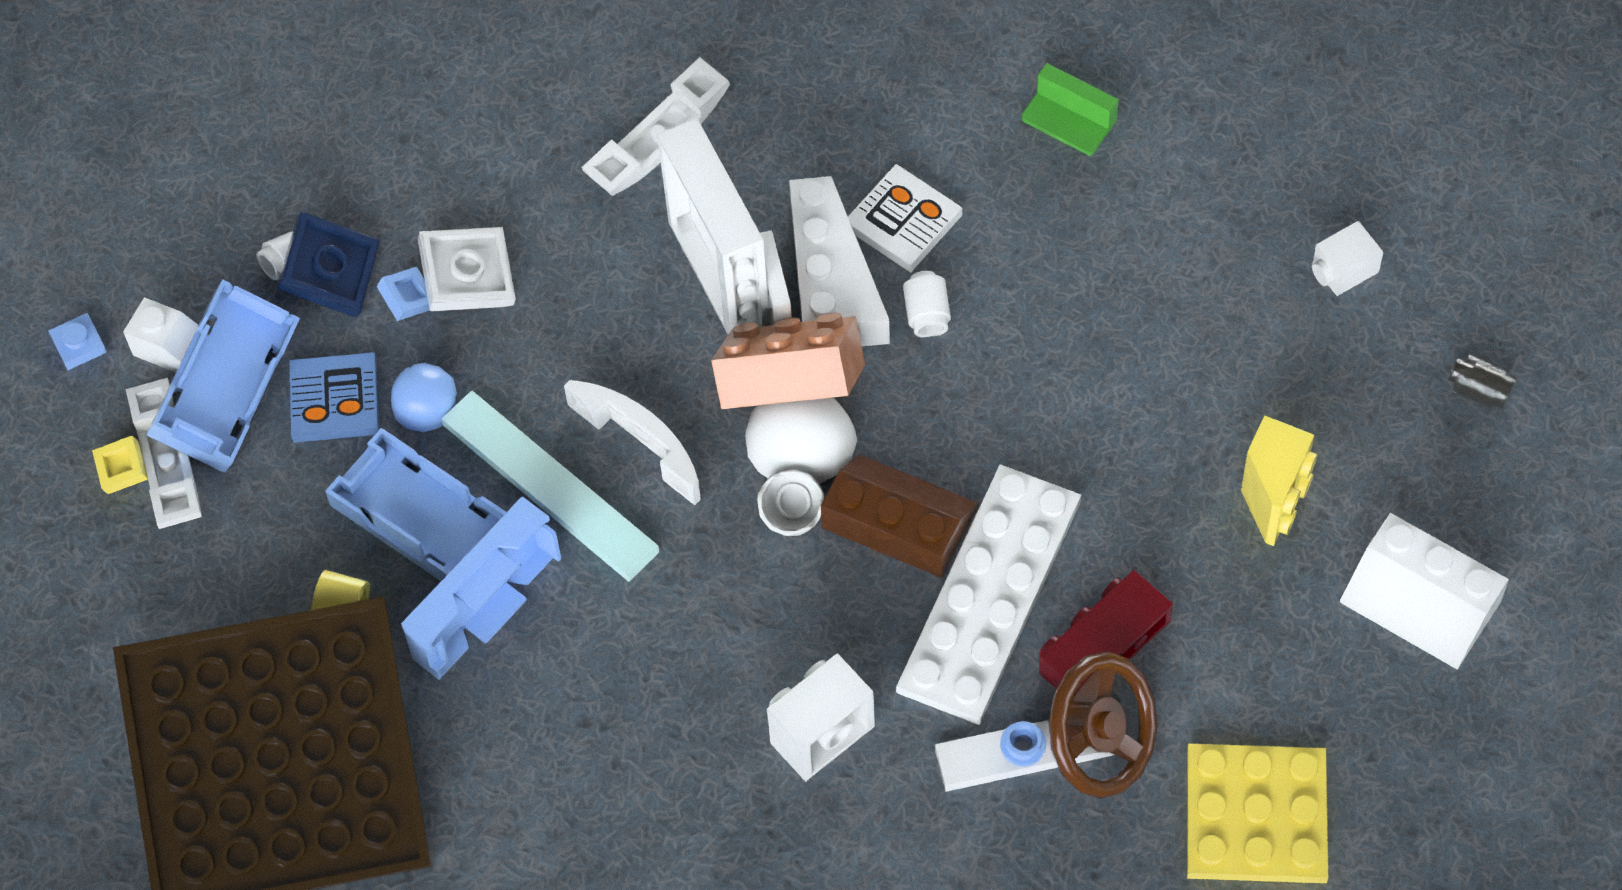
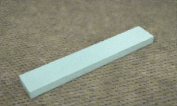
M474 391L469 392L441 418L445 428L628 582L659 553V546Z

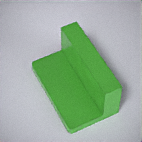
M1046 63L1038 74L1037 94L1023 112L1022 121L1091 156L1117 121L1119 99Z

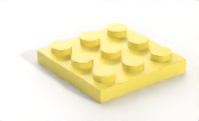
M1188 744L1187 878L1327 883L1326 748Z

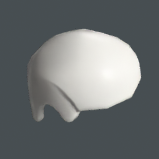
M796 469L777 472L767 479L758 492L757 502L760 518L771 531L783 536L802 535L816 526L821 518V504L824 500V493L819 483L808 473Z

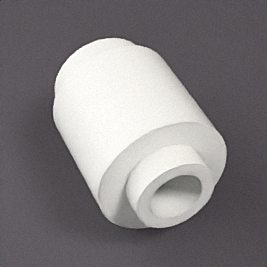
M932 271L914 273L903 285L908 324L914 329V334L918 337L942 335L948 330L947 323L951 320L945 279Z

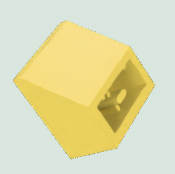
M1264 415L1247 452L1241 492L1265 543L1274 546L1279 533L1288 535L1297 513L1295 507L1299 497L1304 499L1313 478L1311 472L1318 454L1311 452L1314 434Z

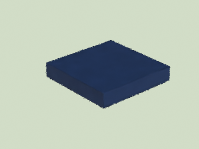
M301 211L295 222L277 290L346 315L358 317L362 309L380 240Z

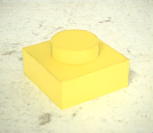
M133 436L92 450L101 488L107 494L148 480L139 441Z

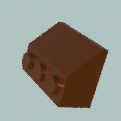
M859 454L839 470L821 504L822 528L942 578L979 503Z

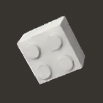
M838 653L827 662L825 660L818 661L806 672L803 681L792 689L789 687L784 688L770 701L767 708L770 743L806 782L875 727L873 691Z

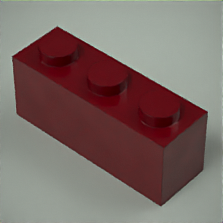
M1132 570L1123 580L1120 577L1115 578L1102 593V599L1094 607L1086 606L1081 609L1071 621V628L1061 637L1058 635L1052 636L1043 645L1039 652V674L1057 689L1064 674L1086 655L1109 651L1130 660L1171 622L1173 603L1135 570ZM1093 672L1080 683L1075 695L1082 688V686L1089 679V677L1093 674Z

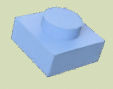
M417 267L382 277L376 286L397 321L430 310L425 280Z
M88 313L48 331L67 370L107 352Z

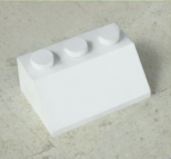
M1390 513L1368 545L1340 599V603L1458 670L1501 603L1509 579Z

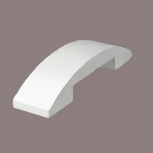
M699 57L671 83L672 94L618 144L611 139L582 167L583 171L612 196L632 186L661 163L657 134L674 128L676 123H686L695 118L702 124L730 86L729 81Z
M168 378L126 389L149 481V492L156 523L159 529L202 517L189 456L146 435L170 386ZM172 394L168 405L175 407V401Z
M569 380L564 385L569 407L597 429L603 427L610 419L614 420L662 458L660 465L663 481L694 505L701 500L698 478L689 455L673 432L652 412L627 396L596 384Z

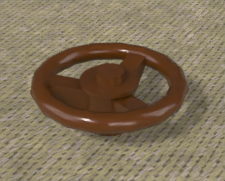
M1109 651L1086 655L1064 674L1053 695L1048 722L1051 751L1061 774L1080 793L1100 799L1121 794L1142 776L1153 754L1158 728L1155 699L1146 677L1128 658ZM1093 672V674L1089 677V679L1085 682L1082 688L1075 695L1080 683ZM1115 673L1120 674L1130 685L1137 702L1139 717L1137 742L1125 733V712L1120 703L1111 698ZM1087 747H1092L1098 752H1109L1123 758L1128 763L1115 777L1099 780L1087 776L1077 765L1075 759Z

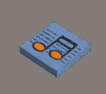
M375 352L289 360L291 437L293 443L371 436L379 431L377 358Z

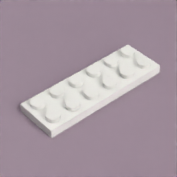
M1001 464L999 465L896 686L898 694L972 723L981 724L1080 505L1081 494Z

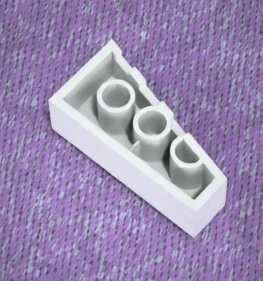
M832 177L789 180L802 322L816 321L818 317L829 313H840L842 318L856 316L862 346L890 344L888 315Z

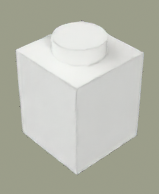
M1357 221L1316 244L1312 270L1318 282L1323 286L1329 285L1336 296L1379 273L1383 251L1361 223Z

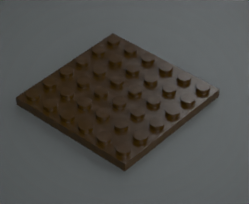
M385 597L113 647L151 890H317L432 868Z

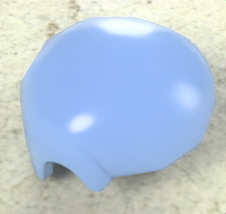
M427 363L414 364L404 369L395 379L391 390V407L395 420L406 429L418 432H427L442 427L441 418L456 405L457 391L454 379L439 366Z

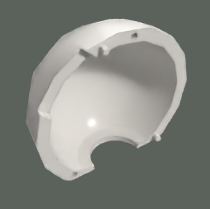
M834 397L757 405L751 413L745 434L748 458L760 474L769 478L777 472L796 469L812 475L819 484L836 476L839 470L849 463L857 443L854 425L848 414Z

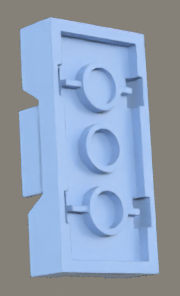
M222 280L208 304L146 435L226 473L239 451L250 427L251 419L300 318L236 285L232 287L229 282ZM211 319L216 320L209 335H207L210 326L206 322L211 321ZM270 348H272V353L276 355L267 365L264 361ZM180 391L181 394L175 407L168 405L173 392ZM239 420L238 424L242 425L237 438H235L230 433L236 421Z
M380 428L367 443L368 449L343 477L339 475L325 490L329 504L423 570L442 581L507 512L483 496L475 498L470 494L469 488L423 456H419L414 449ZM409 463L420 471L416 473L405 465ZM474 508L485 514L487 517L484 519L478 514H476L473 511ZM362 510L369 514L370 518L373 520V524L365 516Z
M522 496L401 623L412 659L438 680L469 649L463 631L465 628L486 644L527 601L525 596L508 583L528 585L553 558L558 562L561 560L556 531L545 524L550 520L547 514Z

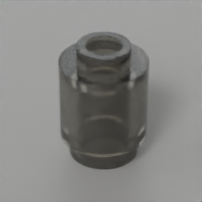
M1470 352L1467 360L1458 357L1448 380L1455 383L1452 392L1489 409L1492 405L1502 409L1517 378L1507 374L1509 369Z

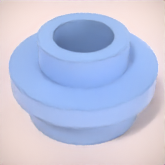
M1026 721L1013 723L1004 730L1001 736V752L1007 761L1016 766H1031L1037 763L1045 753V735L1033 723ZM1025 740L1032 747L1027 751H1020L1015 747V744L1018 741Z

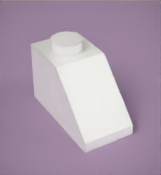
M144 297L123 332L133 356L176 372L198 325L184 313Z

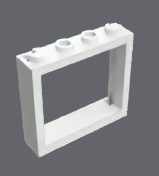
M695 118L686 123H676L674 128L657 134L669 225L727 334L735 326L743 323L754 322L759 327L769 326L770 316L763 238L699 120Z

